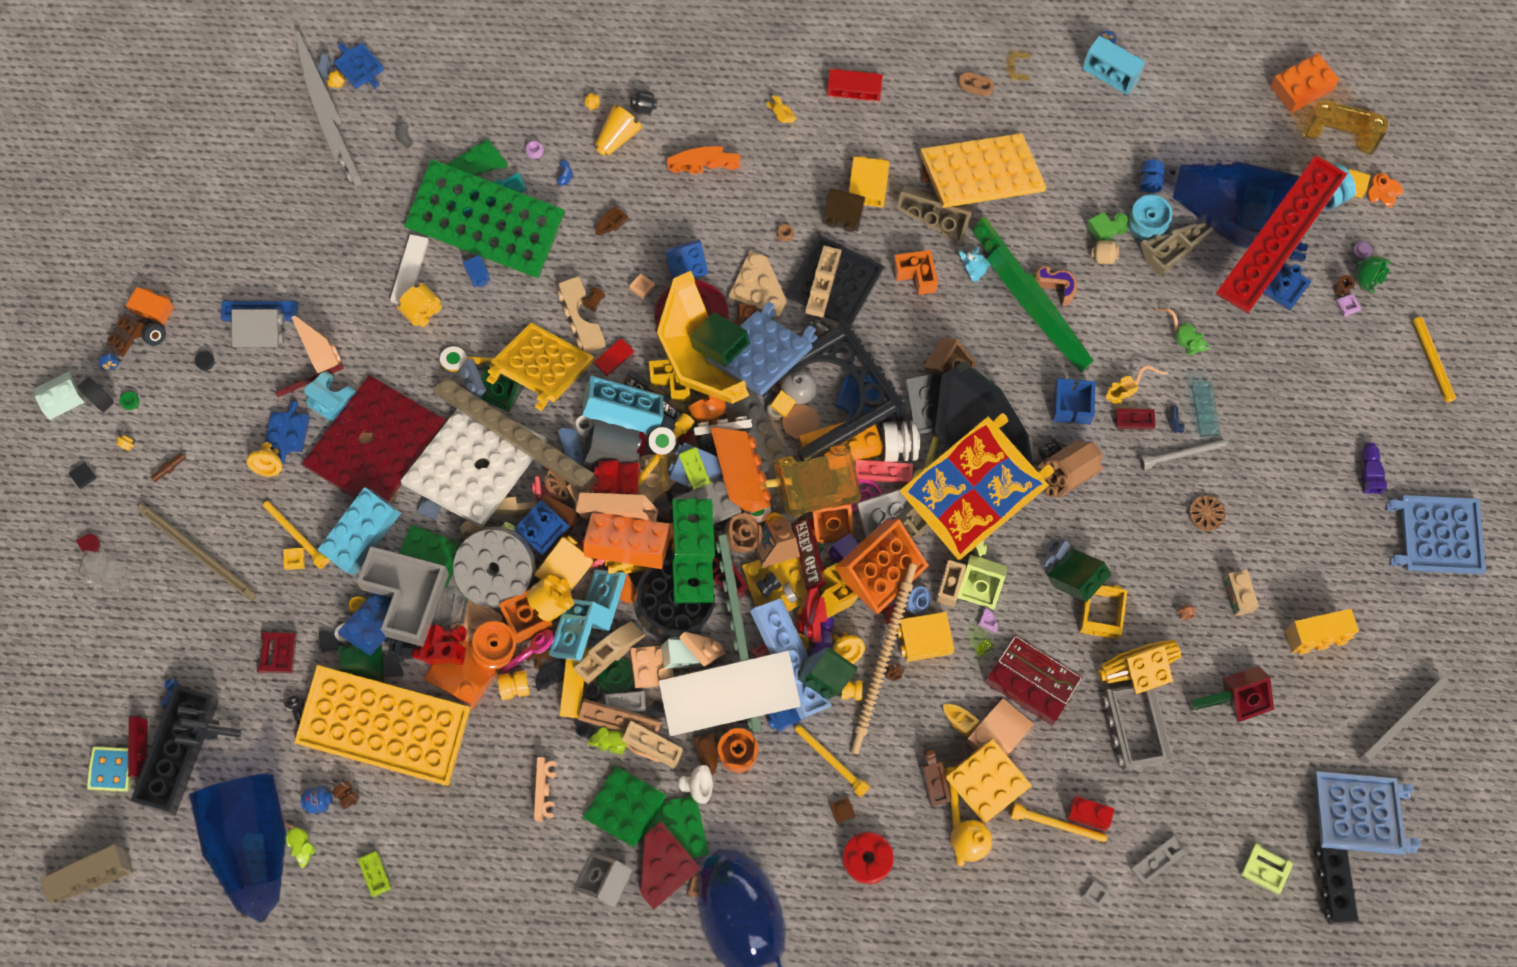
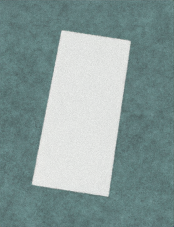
M789 651L659 681L670 736L801 706Z

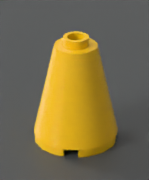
M614 104L595 142L597 147L595 150L603 156L605 154L609 156L641 130V123L638 121L636 124L634 117L629 112Z

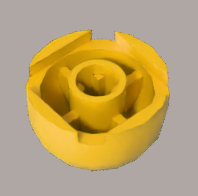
M968 820L954 827L950 836V844L953 846L955 855L963 861L973 862L981 860L989 853L992 847V836L986 825L980 821Z

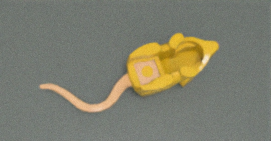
M1145 366L1139 370L1135 380L1131 376H1126L1118 383H1112V387L1108 389L1105 399L1112 402V404H1121V399L1134 395L1139 388L1137 385L1142 373L1146 369L1160 374H1168V372H1162L1151 366Z

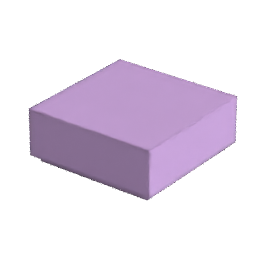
M1353 293L1336 299L1343 317L1361 310Z

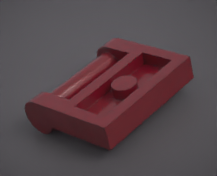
M262 632L260 638L262 640L261 656L257 672L293 674L297 634ZM275 640L272 665H268L270 641Z

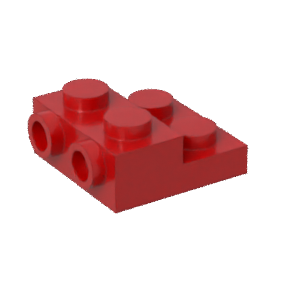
M618 460L599 461V467H595V477L598 478V484H594V493L639 495V463H619Z

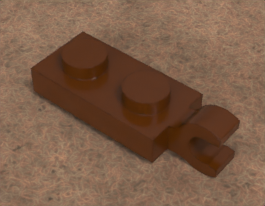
M934 749L922 750L927 765H923L921 768L930 806L951 802L943 762H936Z

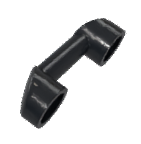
M595 682L586 685L584 692L589 700L593 702L600 700L602 697L601 687ZM580 721L576 725L575 731L580 737L587 738L592 735L594 728L591 723Z

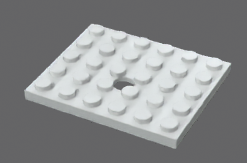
M457 409L406 473L401 483L405 487L482 528L532 462L533 458ZM519 424L520 426H522L523 428H525V429L528 430L529 432L533 433L534 435H536L537 437H539V438L542 439L543 441L547 442V441H546V437H544V436H542V435H540V434H538V433L532 431L531 429H529V428H527V427H525V426ZM479 459H487L490 464L488 468H481L479 470L475 467V462Z

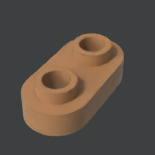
M966 72L959 78V87L963 91L987 97L993 92L994 83L987 77Z

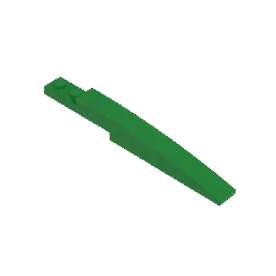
M986 217L981 218L971 230L989 254L988 262L1042 331L1080 372H1083L1094 360L1032 273H1025Z

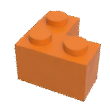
M931 250L894 255L893 268L896 281L915 279L918 295L936 293L938 280Z

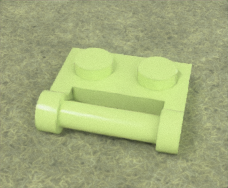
M1255 842L1241 876L1279 895L1294 862L1289 859L1285 860L1261 848V845ZM1259 855L1283 867L1282 871L1257 860V856Z

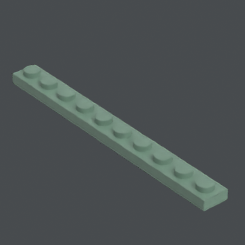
M725 534L719 536L716 547L717 552L722 553L723 560L719 561L721 573L725 572L726 580H723L724 591L729 592L730 599H727L726 602L728 611H732L733 619H730L731 630L736 631L737 638H734L733 641L735 651L739 650L740 658H737L738 663L750 659L729 542ZM760 716L748 718L749 729H753L754 733L763 732Z

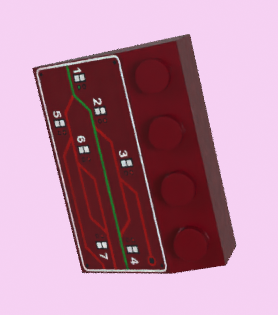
M1015 635L987 677L985 684L1053 726L1083 677Z

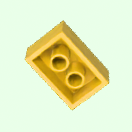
M1352 609L1297 620L1285 630L1291 653L1298 652L1299 655L1309 653L1310 649L1317 648V651L1327 649L1331 644H1336V646L1345 645L1348 643V640L1353 639V636L1359 632Z

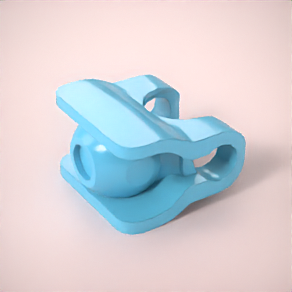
M324 371L304 389L305 395L308 396L306 403L308 407L329 421L334 422L353 395H355L356 390L347 386L338 392L330 391L329 386L333 382V375Z

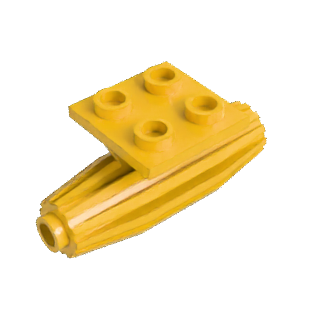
M1174 639L1149 643L1121 653L1101 664L1098 675L1101 681H1105L1107 684L1132 680L1134 692L1139 694L1173 682L1169 664L1181 658V651Z

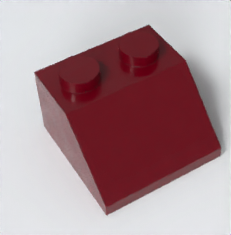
M1260 666L1223 678L1224 691L1231 692L1232 698L1229 703L1238 722L1274 710L1271 679Z

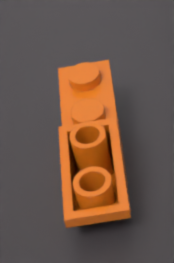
M723 146L694 148L668 158L667 169L674 173L689 171L691 174L704 172V166L711 169L725 167L728 170H735L740 168L741 154L723 153Z

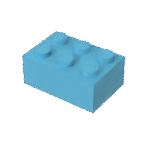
M1098 36L1088 50L1083 70L1129 95L1140 78L1145 61L1127 52L1124 48L1111 43L1110 40Z

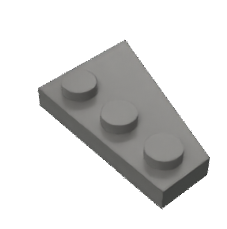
M902 488L855 503L864 538L868 537L885 520L895 519L910 504L900 493Z

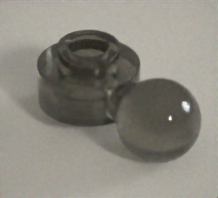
M783 494L774 495L770 501L771 510L779 514L784 513L790 524L798 523L801 518L800 512L797 509L789 508V499ZM778 500H781L783 502V505L778 506L776 502Z

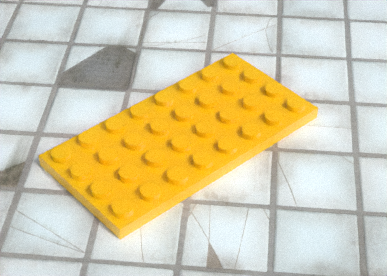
M317 665L294 743L449 786L471 707Z

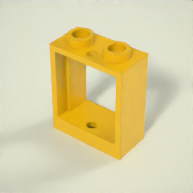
M1102 585L1094 595L1119 599L1116 624L1113 626L1088 621L1089 599L1088 602L1084 601L1080 633L1119 640L1123 630L1127 590L1117 585H1112L1111 587Z

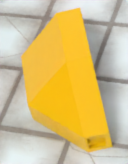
M689 271L673 279L657 330L658 339L681 385L733 404L749 396L745 381L739 383L709 364L705 355L693 349L689 335L709 318L695 285L694 276Z

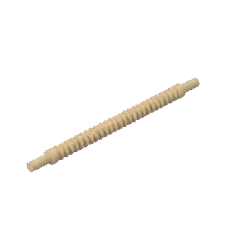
M912 563L909 564L904 582H901V591L898 592L900 596H897L898 602H895L897 606L893 608L895 612H892L893 618H890L892 622L888 624L890 628L887 629L888 634H885L887 638L883 640L885 644L882 645L883 650H880L881 655L878 656L880 660L877 661L878 666H875L876 672H873L875 676L871 678L873 680L870 683L871 688H868L870 692L866 694L868 698L865 699L866 704H863L864 710H861L863 714L859 716L861 720L858 721L859 726L855 728L856 736L851 753L857 755L863 737L867 735V726H870L868 721H871L870 715H873L871 711L875 709L873 705L876 704L875 699H878L877 693H880L878 689L882 687L880 683L883 682L882 677H885L883 673L887 671L885 667L888 666L887 661H890L889 655H892L890 651L893 650L892 645H895L894 639H897L895 635L898 634L899 623H902L900 619L904 617L902 613L905 612L904 607H907L905 602L909 601L907 597L910 596L909 592L913 588L912 581L917 565Z

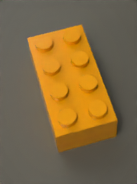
M845 422L800 435V449ZM875 424L825 455L828 457L829 468L832 471L855 464L856 460H868L883 455L884 446Z

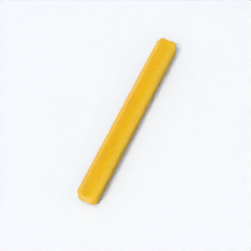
M1422 317L1415 318L1412 321L1440 391L1445 402H1451L1456 399V396Z

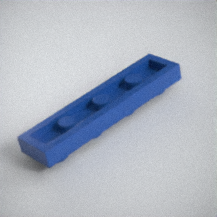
M222 301V321H232V310L239 309L282 310L285 321H293V316L298 317L297 301Z

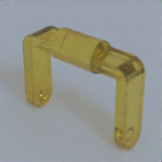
M1013 52L1008 61L1010 79L1029 81V76L1014 75V58H1030V54Z

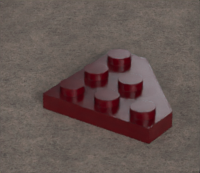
M661 821L645 834L640 894L653 910L701 869Z

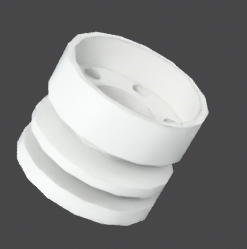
M906 421L902 422L901 430L897 429L896 422L882 423L884 462H897L899 453H902L904 461H908L909 452L912 461L918 460L920 435L916 421H910L909 430Z

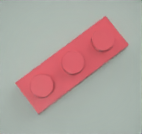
M856 460L854 480L864 479L873 482L908 484L912 481L913 464Z

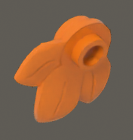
M1378 173L1373 177L1372 186L1368 191L1371 203L1380 199L1387 207L1394 205L1396 195L1403 194L1400 183L1390 179L1385 173Z

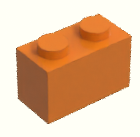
M136 287L126 304L131 313L143 318H150L164 326L174 309L170 302L171 299L162 294L158 296L148 288L141 289L139 287Z

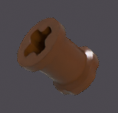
M1343 275L1334 285L1335 294L1339 297L1347 296L1350 290L1353 289L1355 281L1351 276Z
M591 287L589 296L582 304L585 308L596 312L598 304L606 295L600 289Z

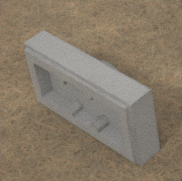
M645 691L604 694L605 705L630 712L646 711Z

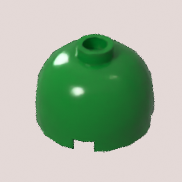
M1378 255L1366 257L1363 261H1359L1355 267V271H1357L1356 281L1359 286L1369 293H1375L1376 291L1373 288L1376 284L1380 283L1382 285L1390 271L1387 265L1391 264V261Z

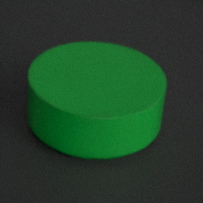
M127 391L120 396L119 403L123 409L130 411L138 407L140 399L135 392Z

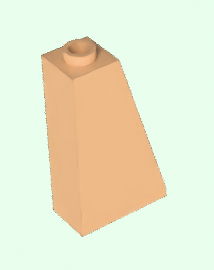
M580 493L579 499L576 501V511L586 519L591 518L592 512L655 522L657 520L658 509L645 495Z

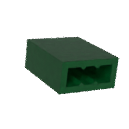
M715 312L689 335L693 349L724 367L728 366L750 344L747 330Z
M1071 548L1047 576L1056 589L1088 602L1112 574L1104 561Z

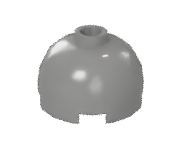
M799 369L780 381L779 391L782 390L796 401L794 406L798 404L806 405L815 397L817 391L816 381L807 370Z

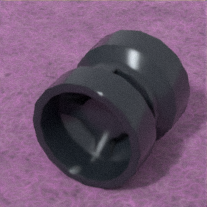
M771 571L765 575L763 580L759 579L755 582L760 592L766 598L772 594V591L782 587L777 577Z

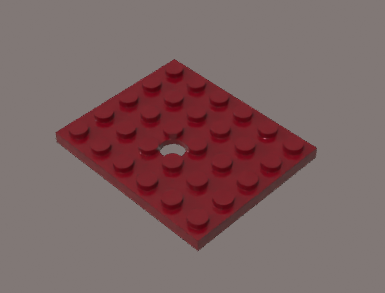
M369 375L303 461L302 466L355 499L363 488L366 487L389 502L402 485L401 480L446 424V420ZM371 432L374 439L371 443L362 444L359 440L361 434Z

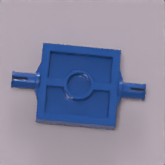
M343 42L341 45L339 44L338 48L343 54L333 63L356 90L367 82L374 89H376V86L379 87L380 84L374 77L384 71V67L367 47L361 43L354 48L348 49Z
M848 372L835 407L849 412L845 421H848L856 413L860 403L859 388ZM869 374L865 377L866 384L875 383ZM871 389L867 391L866 398L876 401L880 394L876 390ZM865 405L862 414L872 409V407Z
M290 401L288 412H271L265 442L272 444L271 450L274 448L279 450L278 457L281 459L282 464H285L287 453H303L309 426V415L297 414L298 403L295 401Z

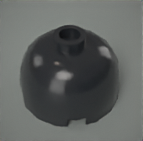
M669 491L659 495L652 503L658 509L656 522L673 523L672 499L674 496Z

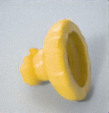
M269 442L263 443L260 447L261 450L251 452L246 459L248 467L253 472L267 477L278 475L283 467L281 459L277 456L279 450L277 448L271 450L272 444Z
M846 632L842 633L841 638L837 634L831 637L832 650L852 664L862 657L865 645L860 637L848 635Z

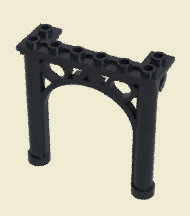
M843 319L840 320L838 328L812 342V349L777 381H781L808 364L828 362L846 370L853 377L860 391L859 407L848 421L797 450L803 465L825 455L875 424L882 427L883 422H892L894 418L897 422L905 421L906 402L904 398L895 392V386L892 381H887L881 366L877 367L871 352H866L863 341L859 337L856 338L852 326L849 323L846 324ZM845 348L851 356L848 359H841L836 354ZM855 356L860 361L862 366H856L853 364ZM869 374L875 383L866 384L865 377ZM871 389L876 390L881 396L880 399L872 401L866 398L867 391ZM865 405L872 407V409L862 414Z

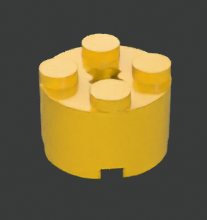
M419 283V287L415 288L412 286L402 295L399 300L401 305L400 307L397 305V309L412 325L424 327L428 324L429 317L442 309V305L440 304V299L424 283Z
M553 575L544 577L527 592L530 607L532 610L536 609L539 612L537 616L545 621H552L574 605L569 591V583L565 579L560 580Z

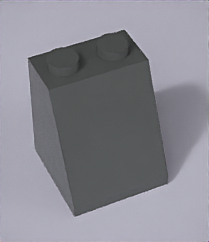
M595 419L585 441L582 466L587 470H595V467H599V461L618 460L619 463H637L640 455L637 449H639L642 440L639 437L640 431Z

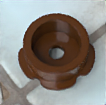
M891 664L886 668L887 679L897 681L902 678L904 669H901L900 664Z

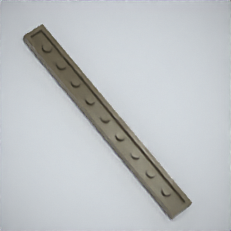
M446 376L433 389L434 394L581 491L594 479V473Z

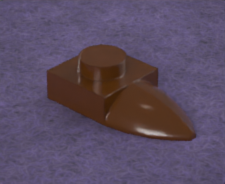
M615 205L599 220L595 229V235H603L613 230L616 232L628 221V216Z
M714 734L696 737L694 740L701 765L709 767L713 776L718 764V751Z

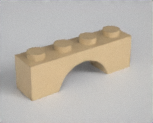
M580 277L558 283L560 290L557 291L560 302L564 301L566 305L563 307L566 317H570L572 320L569 324L572 333H577L576 343L578 348H583V351L589 353L606 347L599 324L586 322L578 314L579 307L587 299Z

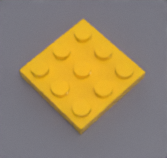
M799 557L765 568L762 567L759 560L742 565L755 607L778 599H782L787 612L801 607L807 595V589ZM771 571L777 577L782 587L787 583L791 585L798 600L790 603L782 587L772 591V594L766 598L760 592L755 582L759 579L763 580L765 575Z
M993 738L945 775L946 779L984 824L1032 786Z

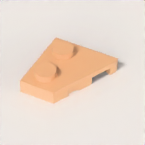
M684 632L679 637L703 666L720 660L726 655L722 645L712 638Z

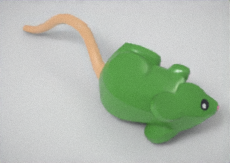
M1155 307L1156 310L1167 311L1173 316L1175 341L1180 346L1187 348L1186 353L1188 355L1210 349V345L1202 339L1204 335L1200 332L1196 333V329L1186 322L1178 328L1177 316L1171 309Z

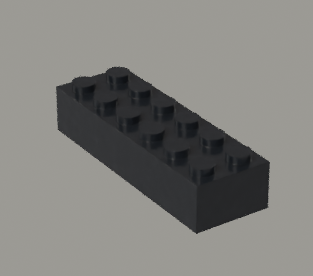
M178 685L174 686L131 797V802L142 807L176 816L202 745L193 746L173 743L174 735L194 737V735L187 733V729L184 732L171 731L172 723L179 724L181 718L197 719V717L178 715L177 709L179 706L205 710L207 713L206 719H212L219 702L218 699L210 694Z

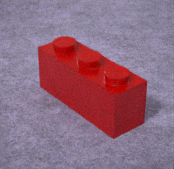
M830 69L827 96L880 101L883 74L876 72L865 73L857 70Z

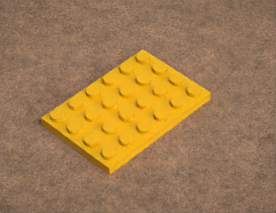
M1022 133L934 146L920 150V156L943 208L1044 192L1047 187Z

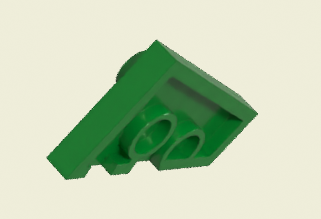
M488 138L446 164L472 175L489 173L495 169L508 167L506 161Z

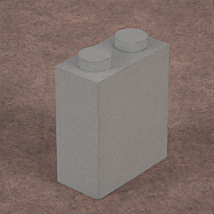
M232 310V347L282 348V344L285 342V335L282 332L285 318L282 310Z

